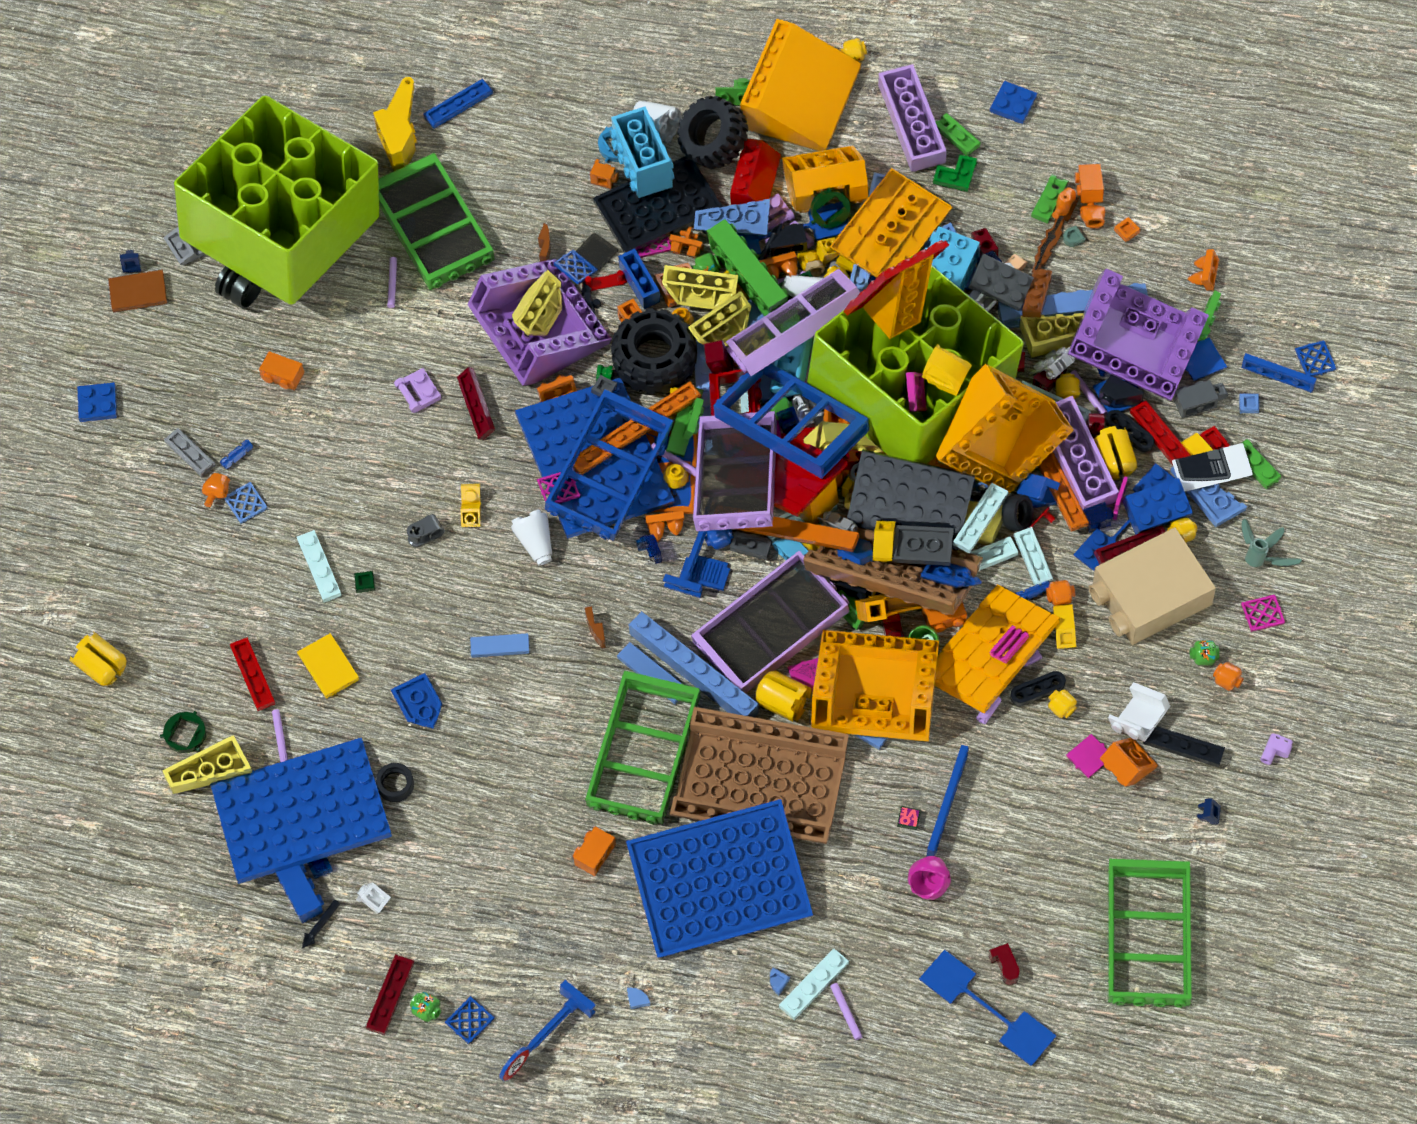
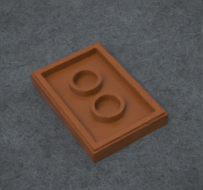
M163 269L108 278L113 313L168 304Z

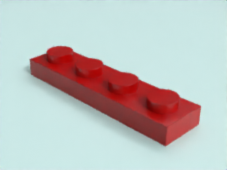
M1146 400L1130 409V414L1143 429L1153 436L1154 443L1172 465V460L1191 456Z
M248 637L229 644L257 711L275 705L276 703Z

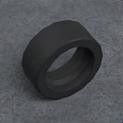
M1025 495L1008 496L1002 506L1004 526L1010 531H1022L1031 526L1034 510L1030 498Z
M390 763L379 770L376 776V786L379 795L384 800L401 802L411 795L414 789V779L407 766L401 763ZM393 773H400L407 780L406 786L397 792L387 791L383 785L384 779Z

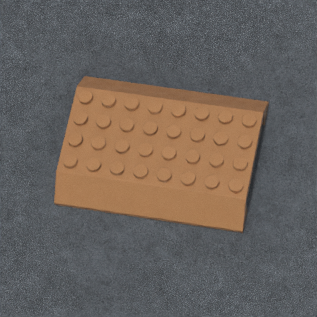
M838 514L842 517L839 523H841L843 518L847 519V516ZM858 527L856 532L859 533V538L870 541L874 545V530ZM820 546L817 551L809 550L803 559L805 569L815 575H824L834 581L847 582L851 586H860L870 592H879L890 598L896 597L906 603H915L926 609L938 610L945 615H953L972 588V586L955 588L922 579L921 573L927 564L870 561L863 566L848 559L843 560L842 557H838L836 549ZM952 549L951 563L968 568L971 571V575L976 577L983 557Z
M694 707L690 723V736L677 793L673 797L670 816L702 821L781 799L792 838L827 844L841 784L849 734Z

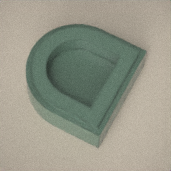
M1076 225L1068 228L1063 235L1064 243L1070 247H1075L1085 242L1084 236Z

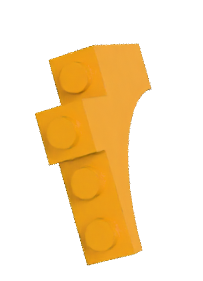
M885 594L855 600L858 620L865 622L883 620L894 614L923 608L921 605L906 603L902 599L890 598L885 596Z

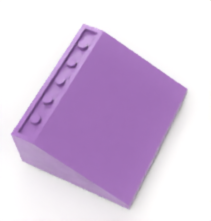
M556 259L481 275L467 304L522 386L538 383L605 347L612 340L569 277L553 265L557 261ZM548 270L561 282L562 310L546 336L527 335L514 323L512 314L526 291ZM595 322H596L597 325H598V328H594V329H593V326H594V324H595Z
M1105 269L1099 275L1067 355L1171 401L1209 315L1193 307L1187 312H1182L1121 284L1122 275Z

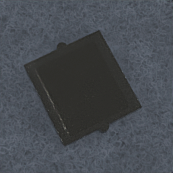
M593 232L586 241H582V245L576 252L600 271L607 262L610 263V259L618 252V249Z

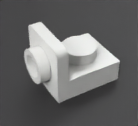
M372 882L368 885L364 884L358 890L357 894L359 896L356 900L358 902L362 901L378 914L391 897Z

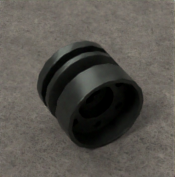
M226 266L220 272L215 283L216 294L231 300L233 304L242 309L251 306L262 289Z

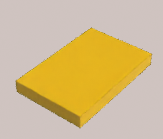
M331 633L297 651L299 658L325 699L360 680Z

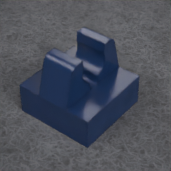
M126 250V254H120L123 273L141 271L139 253H134V250Z
M1213 798L1205 799V802L1198 805V808L1204 812L1203 814H1198L1197 818L1201 821L1209 822L1211 825L1219 824L1221 806Z

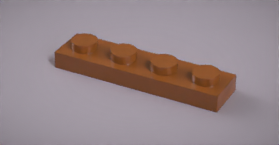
M1045 269L1033 271L1032 277L1034 278L1026 295L1022 317L1041 318L1052 280V271Z

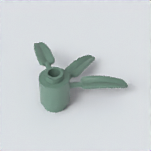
M1243 519L1241 526L1245 543L1250 544L1245 561L1250 566L1260 567L1264 561H1272V565L1291 566L1301 563L1302 559L1266 557L1269 548H1272L1283 536L1284 527L1276 530L1265 540L1260 538L1254 539L1248 521Z

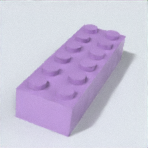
M914 65L879 73L878 86L911 172L946 163L947 151Z
M1073 396L1056 402L1074 431L1053 452L1084 514L1115 503L1119 491Z

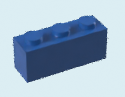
M633 249L619 255V268L623 271V275L643 309L659 303L660 290L636 250Z
M303 864L275 873L301 923L323 913L322 905H324L320 894L315 895L313 891L315 888L311 878L307 879L304 875L307 871Z

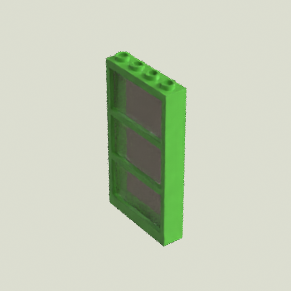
M435 153L379 178V206L429 290L439 288L444 283L456 280L459 276L473 272L476 268L488 265L495 260L491 245Z

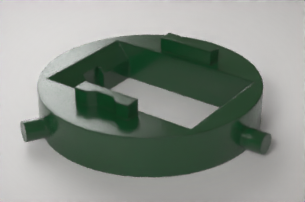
M828 187V190L820 192L811 203L810 212L814 219L811 223H817L824 228H834L841 225L847 217L851 218L852 214H849L850 202L845 194ZM837 196L842 201L841 203L844 207L824 221L816 210Z
M196 711L193 713L180 712L167 720L160 738H164L168 747L175 752L190 753L195 750L199 752V747L206 738V728ZM181 719L198 725L188 747L171 741Z

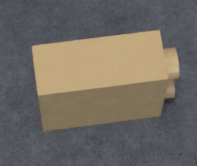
M1176 528L1095 567L1093 584L1089 585V592L1094 602L1098 606L1106 604L1112 613L1109 616V623L1118 637L1125 634L1132 645L1211 606L1216 587Z

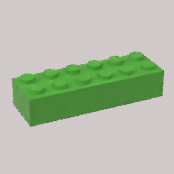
M724 219L707 230L710 249L716 254L730 274L738 275L737 283L763 316L768 315L788 302L789 295L785 288H780L776 277L768 273V268L764 262H759L756 252L747 247L746 240L743 236L739 237L732 223L729 224Z

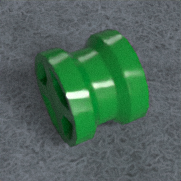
M598 364L596 381L600 375L613 380L614 366L604 367Z

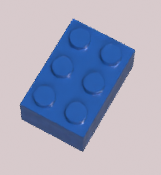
M1179 478L1127 495L1122 500L1135 535L1161 525L1163 527L1170 525L1172 521L1180 518H1189L1193 513Z

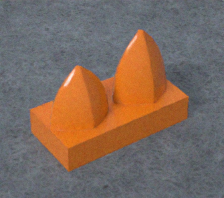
M1207 249L1206 256L1200 257L1194 262L1195 266L1203 269V271L1187 278L1194 284L1204 285L1206 291L1214 290L1219 258L1214 249Z
M795 251L760 260V263L764 262L767 266L768 273L774 275L776 279L780 272H784L790 277L791 275H797L798 268Z
M558 374L555 381L548 384L542 383L537 388L540 402L575 392L577 389L572 375L566 377Z
M677 511L645 516L646 525H648L652 537L657 542L660 541L664 533V522L667 523L669 530L673 534L678 535L683 527L684 512Z

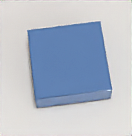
M1239 394L1240 413H1259V394Z

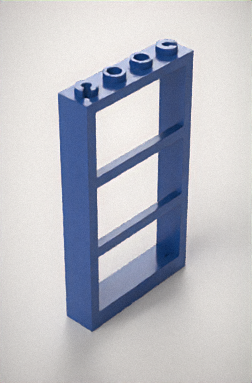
M769 364L752 376L748 372L742 375L713 405L715 418L821 479L869 431V420L867 417L773 364ZM763 375L784 385L750 420L729 409ZM790 390H793L817 405L781 439L760 427L757 423ZM823 409H826L850 424L817 458H814L790 444V442Z
M604 389L545 502V510L551 512L550 515L552 516L558 515L570 524L581 526L587 532L599 534L602 539L614 541L672 428L673 420ZM604 408L661 433L648 462L590 436ZM586 442L644 468L630 497L572 471ZM568 477L626 504L613 529L555 503Z

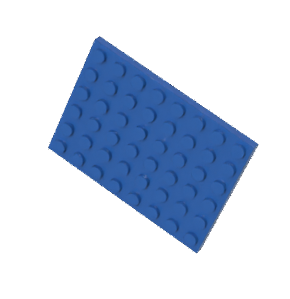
M622 379L612 380L617 383L613 393L630 400ZM592 387L515 410V415L542 478L559 473L564 468L600 398L591 393ZM604 408L590 436L600 440L631 419ZM646 434L622 449V451L648 462L653 452ZM586 442L582 451L591 446V444ZM612 455L583 474V476L630 497L644 468ZM657 459L653 463L625 520L674 505V498L663 478V473ZM578 481L575 482L580 497L560 503V505L605 526L615 524L626 505ZM564 484L562 488L567 490L569 485ZM571 486L569 491L576 493L574 487ZM550 487L548 492H551L553 487ZM560 491L558 496L563 497L565 492ZM558 516L567 539L587 533L581 526L570 524L564 518Z
M362 737L256 769L249 774L210 784L238 884L392 837Z
M781 799L626 841L657 958L813 916Z

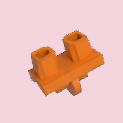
M688 227L687 231H680V235L685 236V238L670 235L671 253L681 255L682 248L685 246L689 247L687 256L696 259L699 256L700 250H704L705 245H703V242L693 240L698 239L699 234L693 233V227Z

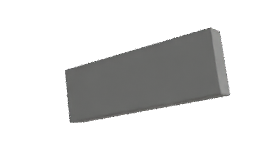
M179 428L164 439L165 443L201 478L216 466L215 462Z

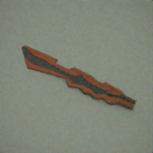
M1078 197L1073 202L1066 216H1059L1058 219H1055L1053 228L1046 230V237L1041 240V245L1038 246V253L1034 257L1035 265L1032 273L1034 270H1039L1045 266L1052 255L1051 250L1056 246L1062 235L1061 228L1064 222H1069L1079 201Z

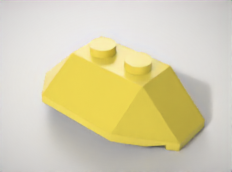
M665 265L662 284L678 305L715 309L736 294L738 275Z
M545 271L533 283L512 314L514 323L527 335L546 336L562 310L561 282L550 271Z
M740 291L691 324L688 328L698 343L704 345L722 340L725 346H727V340L747 328L751 305Z

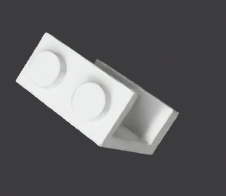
M1133 682L1129 688L1133 695L1132 700L1119 718L1109 715L1108 719L1115 732H1122L1134 740L1139 739L1145 742L1170 708V704L1165 694Z

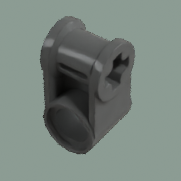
M430 514L408 526V542L413 547H420L431 540L441 537L445 530L436 515Z

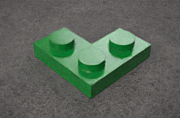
M959 155L955 169L937 165L933 184L968 192L976 168L977 158Z

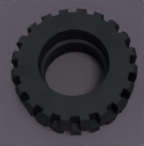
M706 96L705 99L700 98L696 100L697 103L693 102L689 106L688 111H684V117L679 121L680 128L677 129V135L679 136L677 138L678 145H680L682 153L697 164L709 169L722 168L725 164L732 163V159H736L740 155L739 152L744 149V142L748 138L746 134L748 131L747 119L740 108L719 96ZM720 119L721 128L718 136L713 142L705 145V135L712 123Z

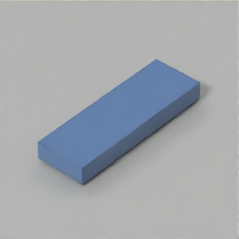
M528 633L470 637L472 658L529 654Z

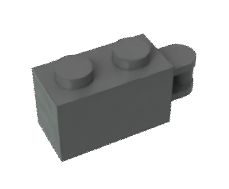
M1211 380L1199 381L1192 386H1183L1177 389L1173 400L1181 418H1185L1217 408L1218 401L1227 398L1228 393L1223 383L1212 385Z

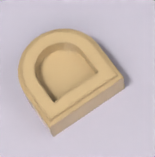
M816 260L808 262L805 271L810 270L813 277H816L824 272L825 267L822 261Z

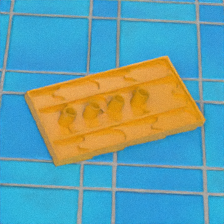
M891 168L834 240L830 249L877 278L886 269L896 266L901 261L918 253L930 239L932 232L936 231L952 210L953 206Z
M997 584L979 604L975 612L964 622L963 627L942 648V652L938 655L935 686L985 714L1058 625L1060 618ZM1013 625L1017 630L1021 629L1023 633L1027 632L1029 638L1005 664L990 656V651ZM1018 637V638L1014 641V643L1012 644V646L1018 641V639H1019L1020 637Z

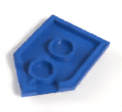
M859 538L854 552L836 549L838 557H842L843 560L848 559L863 566L870 561L874 562L873 545L870 541Z
M952 563L951 566L926 565L921 573L922 579L955 588L981 584V580L978 577H973L968 568Z
M426 673L390 689L407 722L434 729L443 704Z

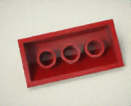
M747 138V141L744 142L745 147L741 150L730 190L731 205L764 201L771 197L781 154L763 140Z

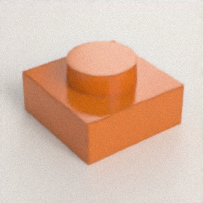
M1127 217L1114 226V231L1127 242L1140 233V228Z

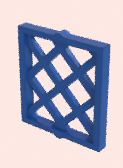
M571 250L566 255H563L553 264L577 285L583 282L585 277L593 275L598 270L575 250ZM568 261L574 262V265H568ZM576 262L582 263L583 266H577ZM568 268H574L575 272L569 271ZM577 269H583V273H578ZM586 270H591L589 274H586Z
M1324 340L1295 348V352L1306 375L1313 377L1336 370ZM1321 345L1319 350L1313 348L1314 346ZM1303 349H1309L1307 354L1301 351ZM1311 350L1317 352L1315 357L1309 355ZM1319 354L1326 356L1324 361L1318 359ZM1307 357L1313 359L1312 364L1305 362ZM1316 361L1322 363L1320 368L1314 366ZM1324 365L1331 367L1329 369L1323 370ZM1312 368L1318 370V372L1310 373Z
M470 996L445 1021V1024L456 1035H459L466 1043L470 1044L495 1018ZM471 1003L477 1005L478 1009H471ZM468 1004V1009L462 1010ZM468 1012V1019H461V1013ZM471 1012H478V1018L471 1019ZM481 1012L486 1013L488 1018H481ZM458 1014V1019L452 1020ZM481 1021H487V1022L481 1027ZM461 1022H468V1028L461 1029ZM471 1022H478V1028H471ZM451 1023H458V1029H455ZM471 1031H477V1032L471 1037ZM461 1032H468L469 1038H465Z

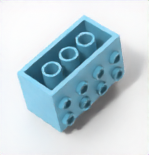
M646 106L611 117L612 129L610 134L613 139L611 144L613 150L618 152L617 157L620 165L623 164L625 167L623 170L626 178H630L632 192H636L638 198L673 187V162L667 154L666 147L661 141L659 131L656 130L653 118L650 117Z
M938 226L937 231H933L931 234L930 246L940 240H946L949 246L932 261V266L964 291L980 257V242Z

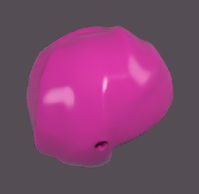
M927 856L912 864L908 872V883L912 893L922 899L934 900L946 892L951 884V877L946 864L941 858Z

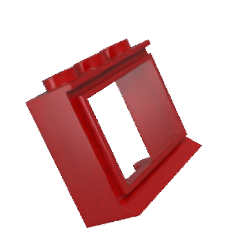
M742 369L719 374L709 373L711 416H715L713 405L717 399L721 398L720 385L736 382L747 372L744 373ZM761 378L748 389L749 412L745 413H757L762 408L760 404L762 392L759 388Z

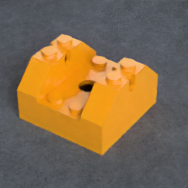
M854 145L782 158L790 202L794 210L799 213L809 212L814 199L813 191L822 192L827 190L828 187H834V189L843 188L849 202L854 204L861 203L864 199L868 198L865 160Z

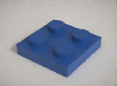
M1004 81L990 107V112L1023 124L1037 98V93Z
M115 382L77 386L78 418L80 422L117 418Z

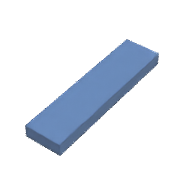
M630 642L617 655V658L635 673L681 684ZM667 698L673 704L678 702V700Z

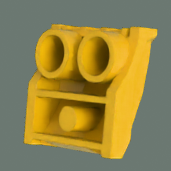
M936 345L927 361L922 378L926 379L928 383L935 385L938 389L957 396L972 364L941 348L940 345Z

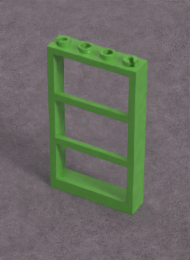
M624 670L585 798L586 805L589 808L593 807V810L596 811L600 809L606 810L612 815H627L632 820L643 819L653 825L654 823L663 824L691 730L690 723L694 707L698 706L701 696L700 688ZM628 689L690 703L691 707L682 736L619 721ZM616 728L680 743L671 775L608 761L607 757ZM604 768L668 783L660 812L597 798L596 793Z
M1109 859L1108 1003L1118 1006L1125 1003H1130L1134 1006L1154 1004L1155 1007L1174 1005L1177 1008H1182V1006H1190V862ZM1114 877L1182 879L1183 913L1114 910ZM1114 918L1183 921V955L1114 953ZM1114 961L1183 963V994L1114 992Z

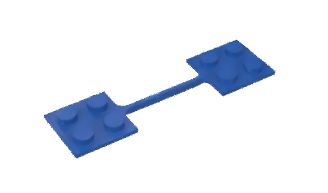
M841 202L822 206L816 211L826 221L838 210H841L844 205ZM809 209L810 222L803 224L804 229L810 228L813 230L815 241L839 235L849 222L847 218L837 227L824 228L817 223H811L814 219ZM772 232L767 233V236L738 235L739 237L743 236L748 244L747 247L750 250L753 249L758 255L761 254L760 240L770 237Z
M1209 337L1196 343L1185 370L1189 373L1192 380L1196 381L1227 368V365ZM1107 380L1093 385L1098 397L1100 389ZM1104 405L1107 412L1111 410H1119L1122 412L1124 410L1136 406L1130 405L1120 408H1113L1111 406Z
M1155 463L1132 490L1138 492L1175 478ZM1128 519L1112 537L1105 535L1097 528L1073 555L1095 572V567L1099 566V563L1094 555V551L1115 543L1116 538L1129 525L1130 520Z
M944 949L919 980L950 1004L960 993H966L1008 1026L1007 1032L999 1042L1032 1066L1056 1038V1035L1025 1011L1014 1022L1004 1018L967 989L968 983L974 978L976 973Z

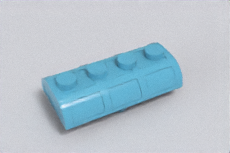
M795 324L783 326L781 328V333L788 330ZM813 337L777 359L774 365L805 382ZM771 379L769 390L776 394L784 385ZM790 390L785 396L797 395L798 393Z

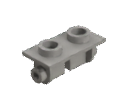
M825 511L823 519L817 517L822 526L856 532L858 529L855 522L843 518L841 523H839L842 517L831 511Z

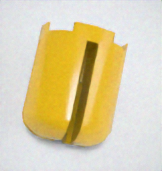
M1112 426L1100 430V435L1095 437L1094 441L1113 481L1120 480L1112 448H1114L1123 477H1129L1137 469V460L1126 428L1124 427L1123 430Z
M93 631L94 634L91 637L86 635L77 644L76 648L78 651L74 658L70 656V662L101 686H108L117 680L116 674L118 676L122 675L127 660L123 653Z
M770 671L758 684L756 702L761 707L792 722L793 720L798 721L805 711L803 707L806 698H811L812 688L778 671Z

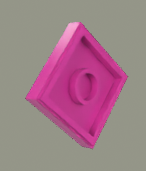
M906 373L909 411L912 412L927 410L924 378H922L923 373Z

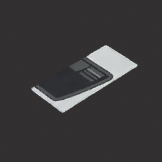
M1243 443L1172 460L1176 476L1180 479L1184 491L1253 475Z

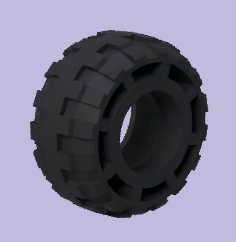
M648 308L642 313L637 311L630 315L629 319L623 320L618 326L617 332H614L611 346L613 366L622 382L631 385V388L638 392L643 390L646 391V394L655 395V392L668 393L670 388H678L684 384L685 379L692 375L697 362L696 338L688 328L690 325L684 322V319L678 314H670L669 310L662 308L660 311H656L654 308ZM649 340H661L671 346L668 353L657 358L645 357L637 351L641 344Z

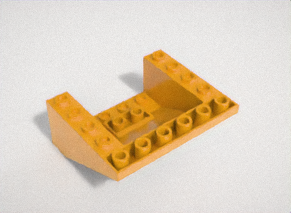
M776 19L740 103V109L747 119L748 130L817 151L827 150L860 72L861 63L794 23Z
M985 364L972 377L936 457L940 462L960 472L975 475V479L989 486L991 483L996 484L1007 490L1009 495L1074 429L1052 398Z
M823 630L812 694L811 728L844 734L929 742L939 641Z

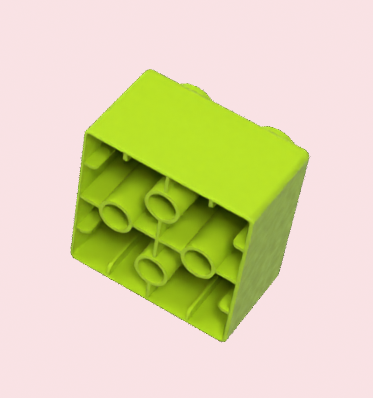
M267 95L260 97L174 181L180 238L290 305L295 304L379 218L378 161Z
M931 266L922 318L919 324L889 339L863 308L848 316L843 311L815 332L807 384L867 417L869 420V431L865 436L887 455L928 464L936 457L972 377L985 364H988L1015 379L1024 342L935 267ZM936 345H940L941 348L972 364L957 396L938 389L935 385L928 383L924 379L927 410L922 412L909 411L906 373H923Z

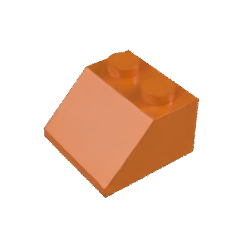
M1132 738L1113 742L1099 758L1104 763L1105 768L1111 771L1117 777V781L1125 787L1136 784L1158 767V764Z

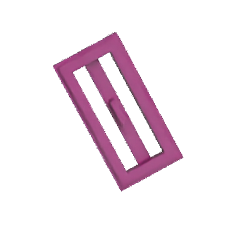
M1012 625L991 649L990 656L1007 664L1029 638L1028 633H1023L1021 629L1017 630ZM1018 637H1020V638L1018 639V641L1012 646V644L1014 643V641H1015Z

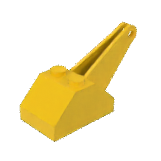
M411 77L402 79L387 110L381 109L373 112L377 134L393 171L407 166L416 152L415 143H417V139L414 134L416 132L413 123H410L415 88L414 80Z

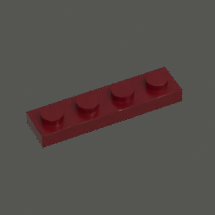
M467 367L457 376V380L477 437L480 440H484L495 431V427L474 368Z
M1162 525L1098 548L1094 551V555L1099 565L1165 533Z
M394 955L365 1026L366 1030L386 1035L414 966V960Z

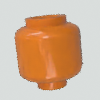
M1067 580L1051 582L1049 587L1046 588L1048 603H1052L1053 606L1071 604L1072 597H1075L1074 585L1070 586Z
M1230 662L1220 663L1213 674L1215 683L1227 691H1231L1235 687L1239 688L1244 680L1241 677L1242 670Z

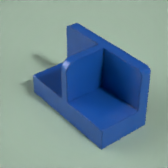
M1029 473L1028 477L1019 484L1017 494L1042 501L1047 488L1058 490L1060 483L1044 476Z

